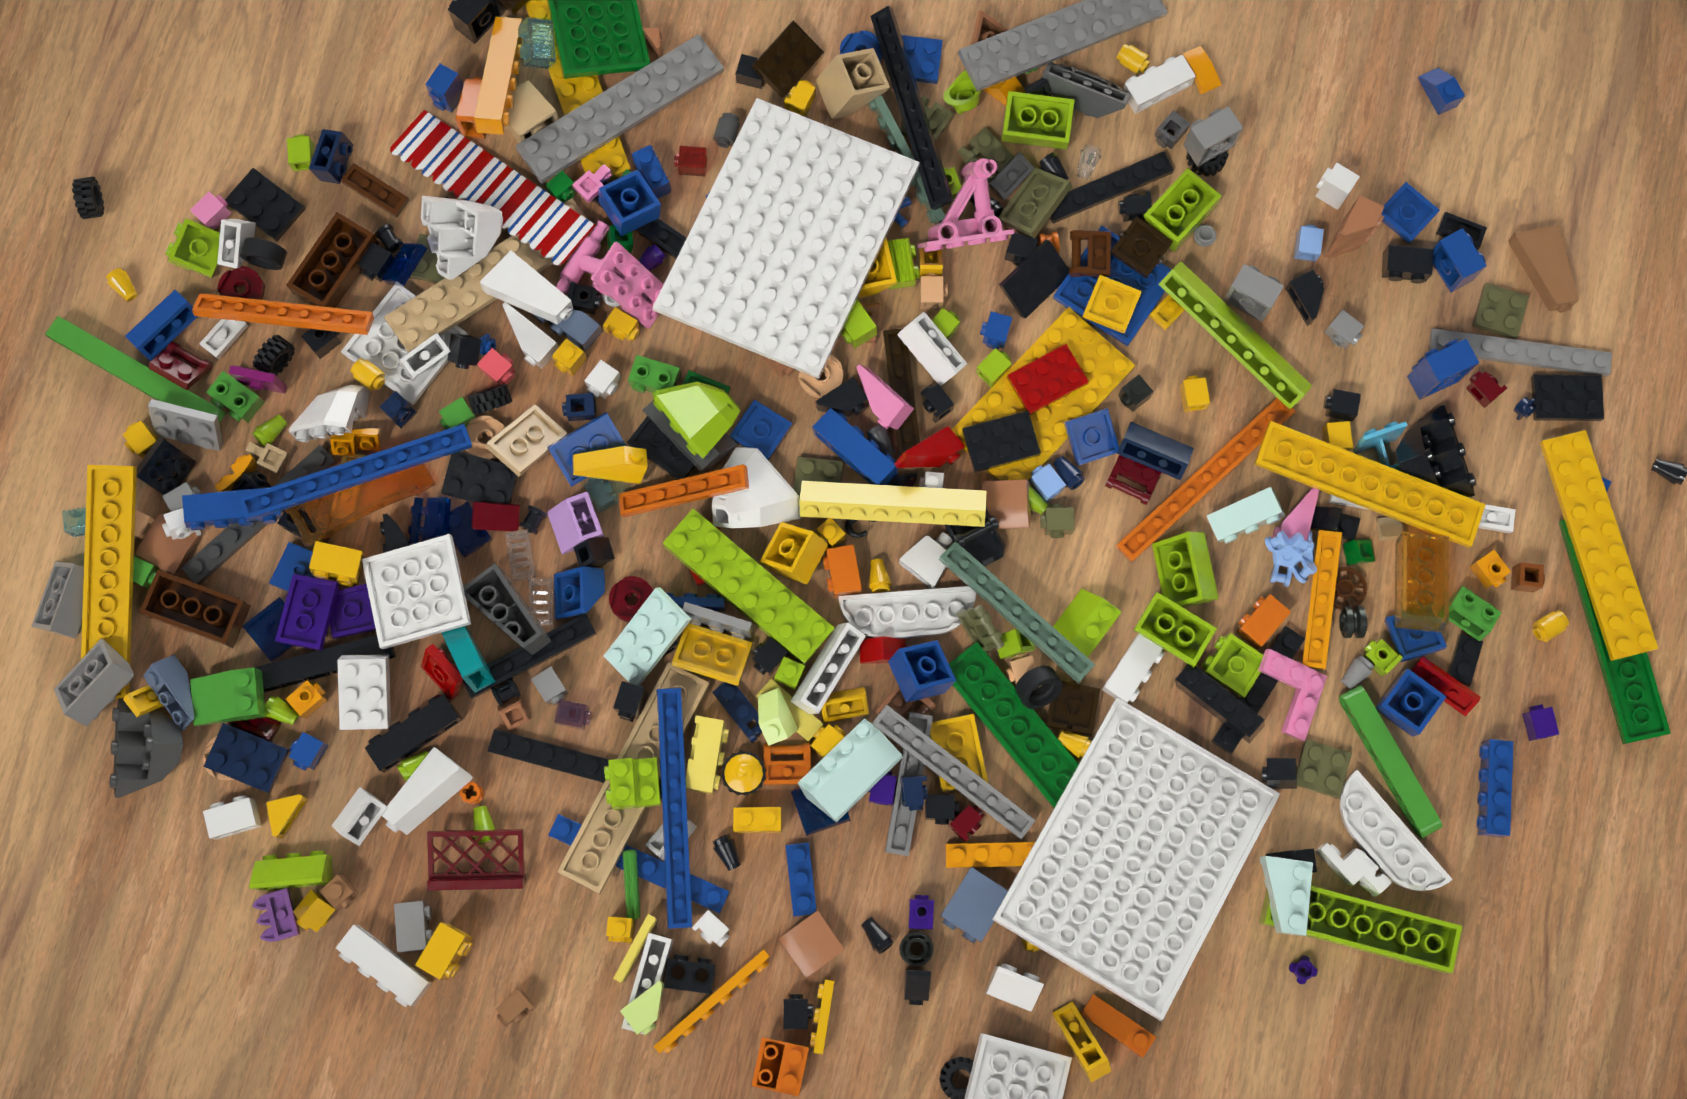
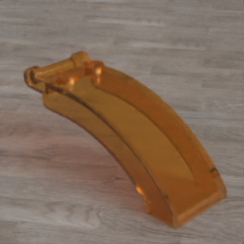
M423 463L285 509V511L291 515L303 537L302 542L307 547L322 538L333 536L352 523L383 507L412 496H418L436 484ZM302 506L317 530L312 534L298 510Z

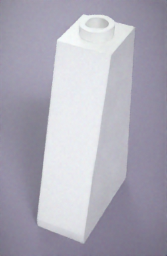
M511 250L480 281L482 290L486 294L555 324H559L562 320H567L573 312L571 299Z
M433 747L381 815L387 820L385 825L395 833L400 830L408 835L469 783L473 776L447 755Z

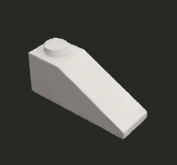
M504 302L502 304L525 355L524 360L531 366L537 365L542 369L558 349L557 342L507 302Z

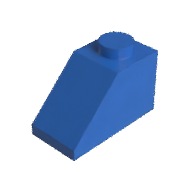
M1436 68L1418 77L1438 115L1458 107L1465 97L1456 78L1440 68Z

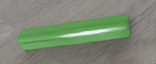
M629 849L623 852L626 918L636 920L640 917L636 850Z

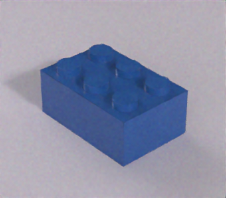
M1455 339L1445 344V348L1440 351L1435 348L1425 353V357L1412 367L1413 371L1407 378L1419 400L1460 382L1479 364L1467 339L1460 342Z

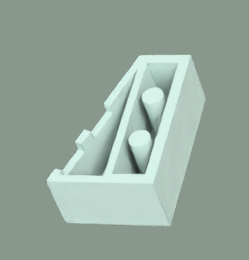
M1270 856L1259 857L1264 872V881L1268 890L1269 904L1276 933L1306 936L1313 862Z

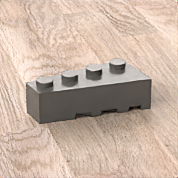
M494 563L463 586L466 599L532 655L551 642V639L506 572Z

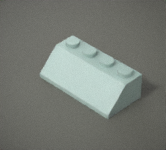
M863 719L798 782V785L809 801L837 822L903 756L878 728L866 719Z

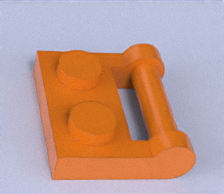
M803 742V745H768V743H764V767L767 770L764 785H798V782L811 770L810 742ZM803 754L804 760L771 761V755Z

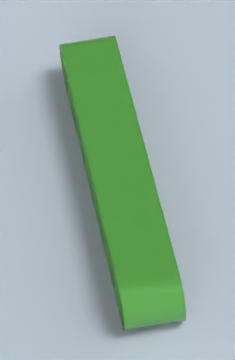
M1359 685L1340 695L1339 701L1415 834L1420 839H1423L1441 829L1443 826L1439 816L1365 689Z

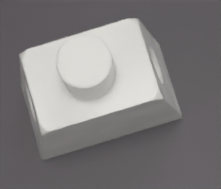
M944 532L935 541L926 535L899 559V564L930 589H934L946 569V566L939 558L951 544L952 539Z

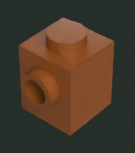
M1521 562L1512 567L1511 590L1534 593L1543 588L1545 582L1544 565Z

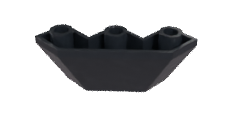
M1443 405L1405 433L1396 449L1398 464L1401 471L1460 495L1472 497L1475 496L1473 486H1476L1477 483L1474 474L1468 471L1464 456L1467 455L1463 443H1459L1454 429V425H1456L1452 412L1448 413L1445 405Z

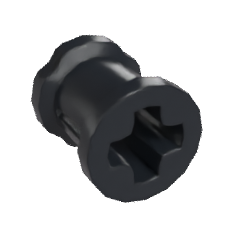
M386 224L375 232V236L382 241L385 250L392 254L402 248L404 243L393 232V226Z
M529 505V511L524 521L520 522L519 527L537 535V529L543 518L547 517V514Z
M513 678L508 679L507 683L497 688H491L500 707L504 705V702L517 696L519 698L521 696Z

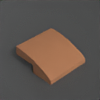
M1027 479L982 481V491H986V508L990 516L996 518L999 524L998 529L1030 528L1031 506L1029 505V481Z
M159 514L144 535L134 555L156 566L158 569L176 576L188 561L187 555L199 541L200 535L197 536L195 532L186 538L174 540L171 536L166 537L162 526L166 521L164 515Z
M818 910L779 938L806 978L845 950Z

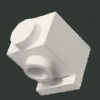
M925 472V477H920L919 487L943 488L944 473Z
M183 508L164 514L166 523L162 524L166 537L171 536L174 540L186 538L195 532L197 536L201 535L200 530L186 528Z
M709 910L692 927L695 931L701 929L700 936L709 944L714 941L719 947L730 937L727 934L730 929Z

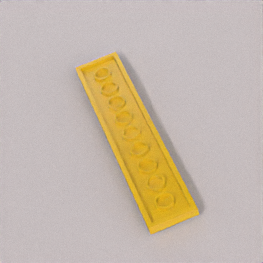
M529 0L525 6L565 116L603 93L597 75L563 79L547 0ZM619 136L581 159L585 173L589 170L592 174H595L605 164L613 175L609 180L622 176L626 169L631 172Z
M1273 421L1268 423L1254 463L1256 466L1467 548L1473 545L1486 506L1484 503Z
M1586 430L1541 441L1542 453L1610 660L1614 661L1658 649Z
M87 465L81 659L102 638L130 665L137 466ZM130 683L117 693L115 699L124 698L129 693Z

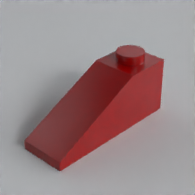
M947 426L905 451L894 465L897 468L942 467L948 462L952 465L961 457L959 453L965 448V445Z

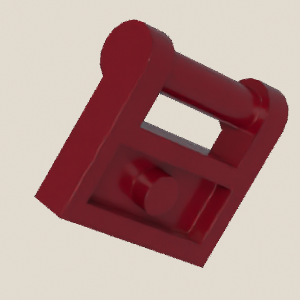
M175 341L170 342L163 352L149 362L150 370L185 390L192 387L212 368V362L206 359L202 360L182 349L180 344ZM177 355L198 368L195 369L174 356Z
M1119 455L1105 487L1109 489L1113 487L1141 500L1140 503L1147 505L1161 472ZM1117 475L1146 487L1145 492L1117 480Z

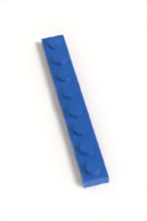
M558 814L548 836L571 846L582 824ZM626 845L623 852L629 849L636 850L638 877L666 889L664 862ZM622 852L616 867L624 870ZM690 874L691 901L721 913L730 892Z

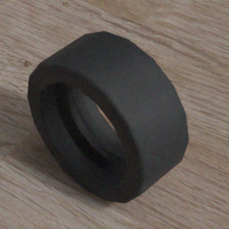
M249 237L244 241L240 257L246 262L261 268L281 270L287 251L273 242Z
M1039 666L1026 672L1018 680L1015 690L1025 707L1037 709L1055 700L1061 693L1063 686L1062 681L1053 668L1050 666Z

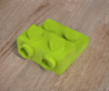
M185 218L183 224L178 223L174 235L177 236L175 243H169L165 255L169 256L167 262L185 270H192L212 278L218 262L220 233Z
M1231 633L1225 637L1221 635L1214 645L1217 649L1213 656L1208 655L1201 665L1205 668L1203 672L1221 686H1225L1241 698H1245L1261 673L1258 669L1263 654Z
M657 757L608 760L609 766L604 767L605 780H610V790H606L607 804H611L613 810L661 806Z

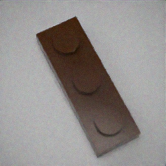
M355 163L351 165L341 179L342 184L396 218L409 202L407 196Z

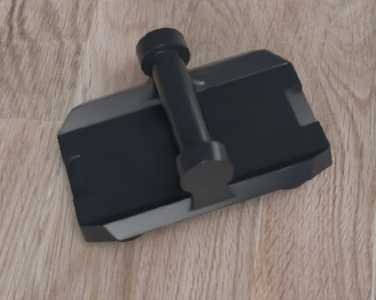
M987 508L985 527L945 525L953 543L956 541L984 567L1004 557L1006 546L997 530L999 524L994 516H990Z

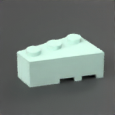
M1269 487L1207 515V518L1219 542L1224 541L1227 544L1238 539L1237 536L1245 532L1246 534L1253 533L1260 526L1273 524L1286 515L1275 491Z

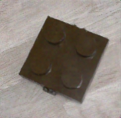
M1136 216L1127 230H1123L1119 235L1120 239L1111 250V255L1147 279L1157 264L1160 265L1165 258L1164 255L1173 241Z
M1062 681L1061 693L1049 704L1046 726L1063 729L1065 732L1092 735L1100 689L1082 685V682L1076 685L1078 684L1076 681H1073V683Z

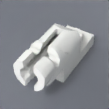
M1325 843L1315 850L1347 886H1352L1359 881L1361 887L1367 890L1373 897H1376L1392 883L1384 873L1375 877L1379 867L1360 849H1352L1343 858L1340 857L1341 852L1333 844Z

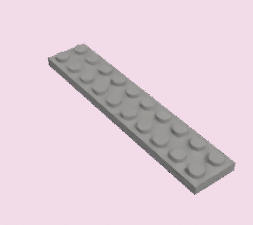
M1083 0L964 47L958 51V55L978 92L1165 17L1168 12L1162 0Z
M698 34L516 145V150L542 184L724 72V67Z

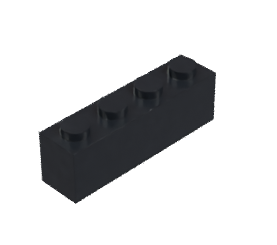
M1188 664L1176 677V687L1249 744L1264 728L1265 719L1198 667Z
M438 694L428 701L427 706L411 711L408 714L409 718L402 723L400 721L395 722L388 728L389 731L382 736L378 734L368 741L369 745L364 748L379 771L387 772L400 763L401 760L406 759L463 720L446 695L440 696Z

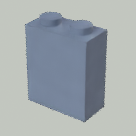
M971 867L941 913L940 917L944 919L942 923L952 930L956 927L964 932L962 936L972 943H975L976 940L982 942L994 923L992 919L1008 890Z

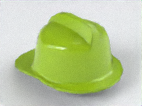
M965 70L947 88L943 98L948 105H952L956 112L961 115L965 111L974 109L979 104L981 91H976Z

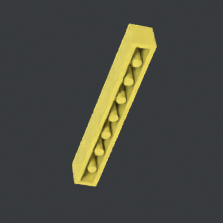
M802 481L799 500L800 517L985 527L986 491Z

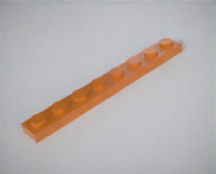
M199 293L192 308L194 316L362 335H368L374 320L373 312L202 293Z

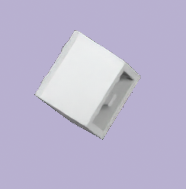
M1005 963L1001 964V967L995 966L985 994L1032 1012L1044 985L1039 982L1040 977L1024 972L1022 976L1016 973L1017 968Z

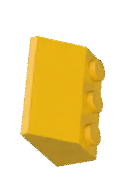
M887 238L883 242L857 299L876 295L897 284Z

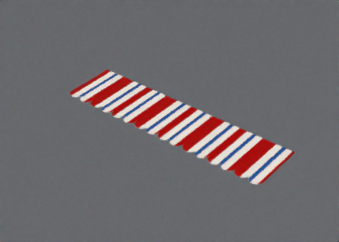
M426 110L420 113L390 147V152L393 155L401 154L403 162H411L413 169H422V174L426 177L433 176L434 183L443 184L444 189L448 192L454 191L456 198H465L467 201L489 205L502 211L503 224L501 228L508 227L509 234L513 236L519 235V240L522 243L530 242L532 250L538 251L541 249V255L545 258L552 257L554 265H562L596 226Z

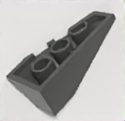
M652 402L642 410L702 474L708 473L738 446L725 433L702 459L699 454L694 456L688 450L686 440L680 433L677 434L671 428L669 418L664 412H660Z

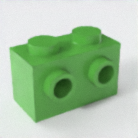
M636 355L628 382L632 389L637 392L645 393V391L653 393L655 390L677 386L681 372L679 367Z
M222 371L206 392L212 397L210 400L212 404L220 409L224 406L230 410L228 415L238 422L243 419L249 423L264 404V401L257 394L224 371Z
M1462 586L1452 595L1441 615L1478 641H1481L1491 632L1502 612L1478 597L1471 590Z

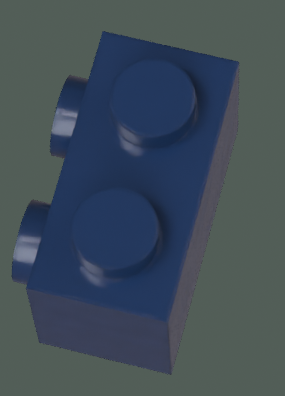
M322 129L309 170L320 181L340 184L346 172L348 159L353 152V143L343 132Z

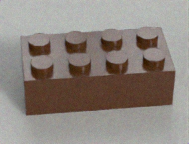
M336 212L286 286L294 295L313 306L336 308L360 273L361 269L358 263L372 242L376 245L380 243L372 232Z
M157 570L139 613L148 618L233 648L251 605L235 597Z

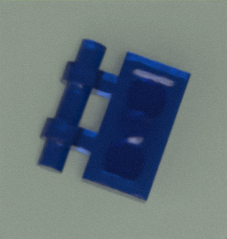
M414 498V505L411 506L410 511L412 522L408 528V534H410L409 543H418L419 536H422L423 542L447 535L451 507L450 498H427L426 507H423V498ZM425 515L424 527H420L421 516Z

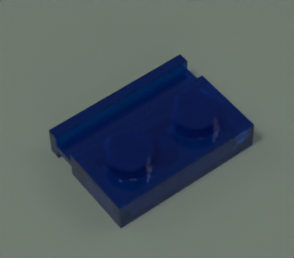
M468 501L439 518L448 534L452 535L455 545L464 558L484 546L485 543L492 541L487 530L472 529L473 508Z

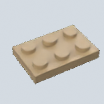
M533 405L488 441L486 448L520 477L550 452L547 448L548 446L567 436L568 433L539 407Z

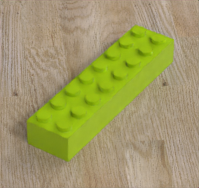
M694 508L663 542V547L694 572L767 636L771 637L788 651L800 664L805 665L834 631V627Z
M1311 886L1307 937L1442 973H1453L1462 931L1461 925ZM1266 889L1259 924L1275 928L1269 904L1268 890Z

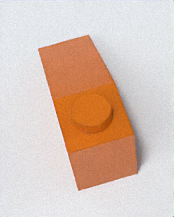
M1094 994L1080 1013L1084 1018L1139 1057L1145 1056L1157 1038Z

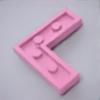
M1265 649L1258 671L1296 689L1281 732L1299 741H1305L1327 676L1278 652Z

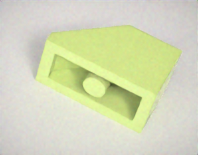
M779 687L758 696L759 726L768 745L785 740L798 730Z
M658 981L620 1010L637 1035L642 1032L644 1035H647L657 1027L655 1022L659 1020L664 989L662 981Z

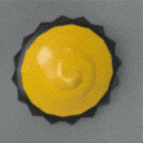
M740 750L738 753H732L729 758L725 759V764L721 767L723 785L728 788L729 792H734L737 796H748L751 793H756L757 789L762 788V784L766 780L765 773L767 770L764 767V761L760 760L759 756L751 751L744 752Z

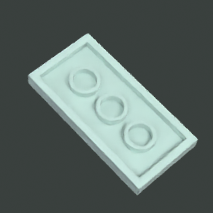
M660 587L655 588L604 654V657L630 684L640 686L688 625L691 618Z

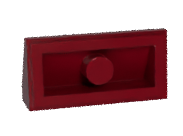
M473 502L472 529L518 532L520 504Z
M269 717L227 722V725L272 742L281 722Z

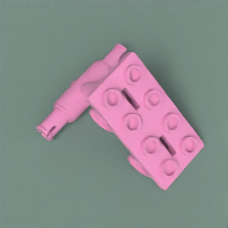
M982 158L976 162L966 164L961 169L960 177L965 182L943 221L929 228V242L917 244L918 248H924L925 252L943 249L945 244L946 249L965 246V241H967L968 245L987 243L986 238H989V242L1007 240L1008 235L1014 234V229L1002 231L1000 219L994 215V210H991L987 178L997 169V164L994 160ZM973 193L976 209L974 218L958 220ZM942 229L944 231V237L941 234Z
M598 221L591 234L570 255L568 263L560 273L561 279L556 288L564 295H567L571 281L578 284L584 273L588 272L592 274V286L597 291L614 299L622 307L621 311L635 318L645 328L649 329L659 315L658 312L653 311L652 307L664 284L617 242L613 243L604 259L595 258L601 249V241L609 231L607 224Z

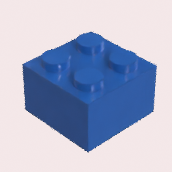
M638 169L599 188V203L620 236L660 218L661 204Z
M1463 228L1443 238L1433 248V266L1450 292L1472 282L1487 266L1484 256L1476 250L1472 237Z
M938 640L900 648L888 661L906 703L944 694L956 682Z
M1406 669L1400 672L1375 708L1388 720L1414 737L1421 734L1446 696L1411 670Z

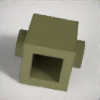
M1053 504L1046 508L1044 515H1040L1041 529L1044 528L1045 535H1051V538H1063L1064 535H1072L1075 530L1074 507L1063 508L1061 504Z

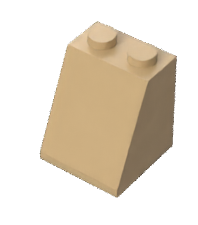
M874 48L836 55L815 80L831 120L852 115L890 88Z
M529 80L518 84L516 92L512 91L513 108H509L510 123L509 126L505 127L518 144L559 119L554 107Z

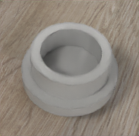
M1201 225L1194 232V240L1201 247H1209L1216 240V232L1209 225Z

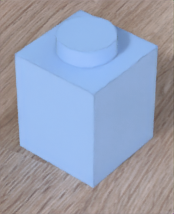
M1315 225L1301 226L1296 235L1294 259L1316 262L1321 255L1324 229H1319Z
M1050 464L1044 468L1040 465L1031 472L1032 477L1029 483L1046 502L1062 492L1066 486Z

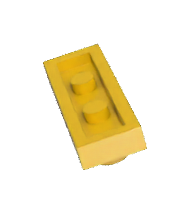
M825 980L824 984H819L817 998L822 999L821 1008L815 1009L814 1023H818L817 1033L812 1032L810 1047H814L813 1053L823 1054L834 987V981Z

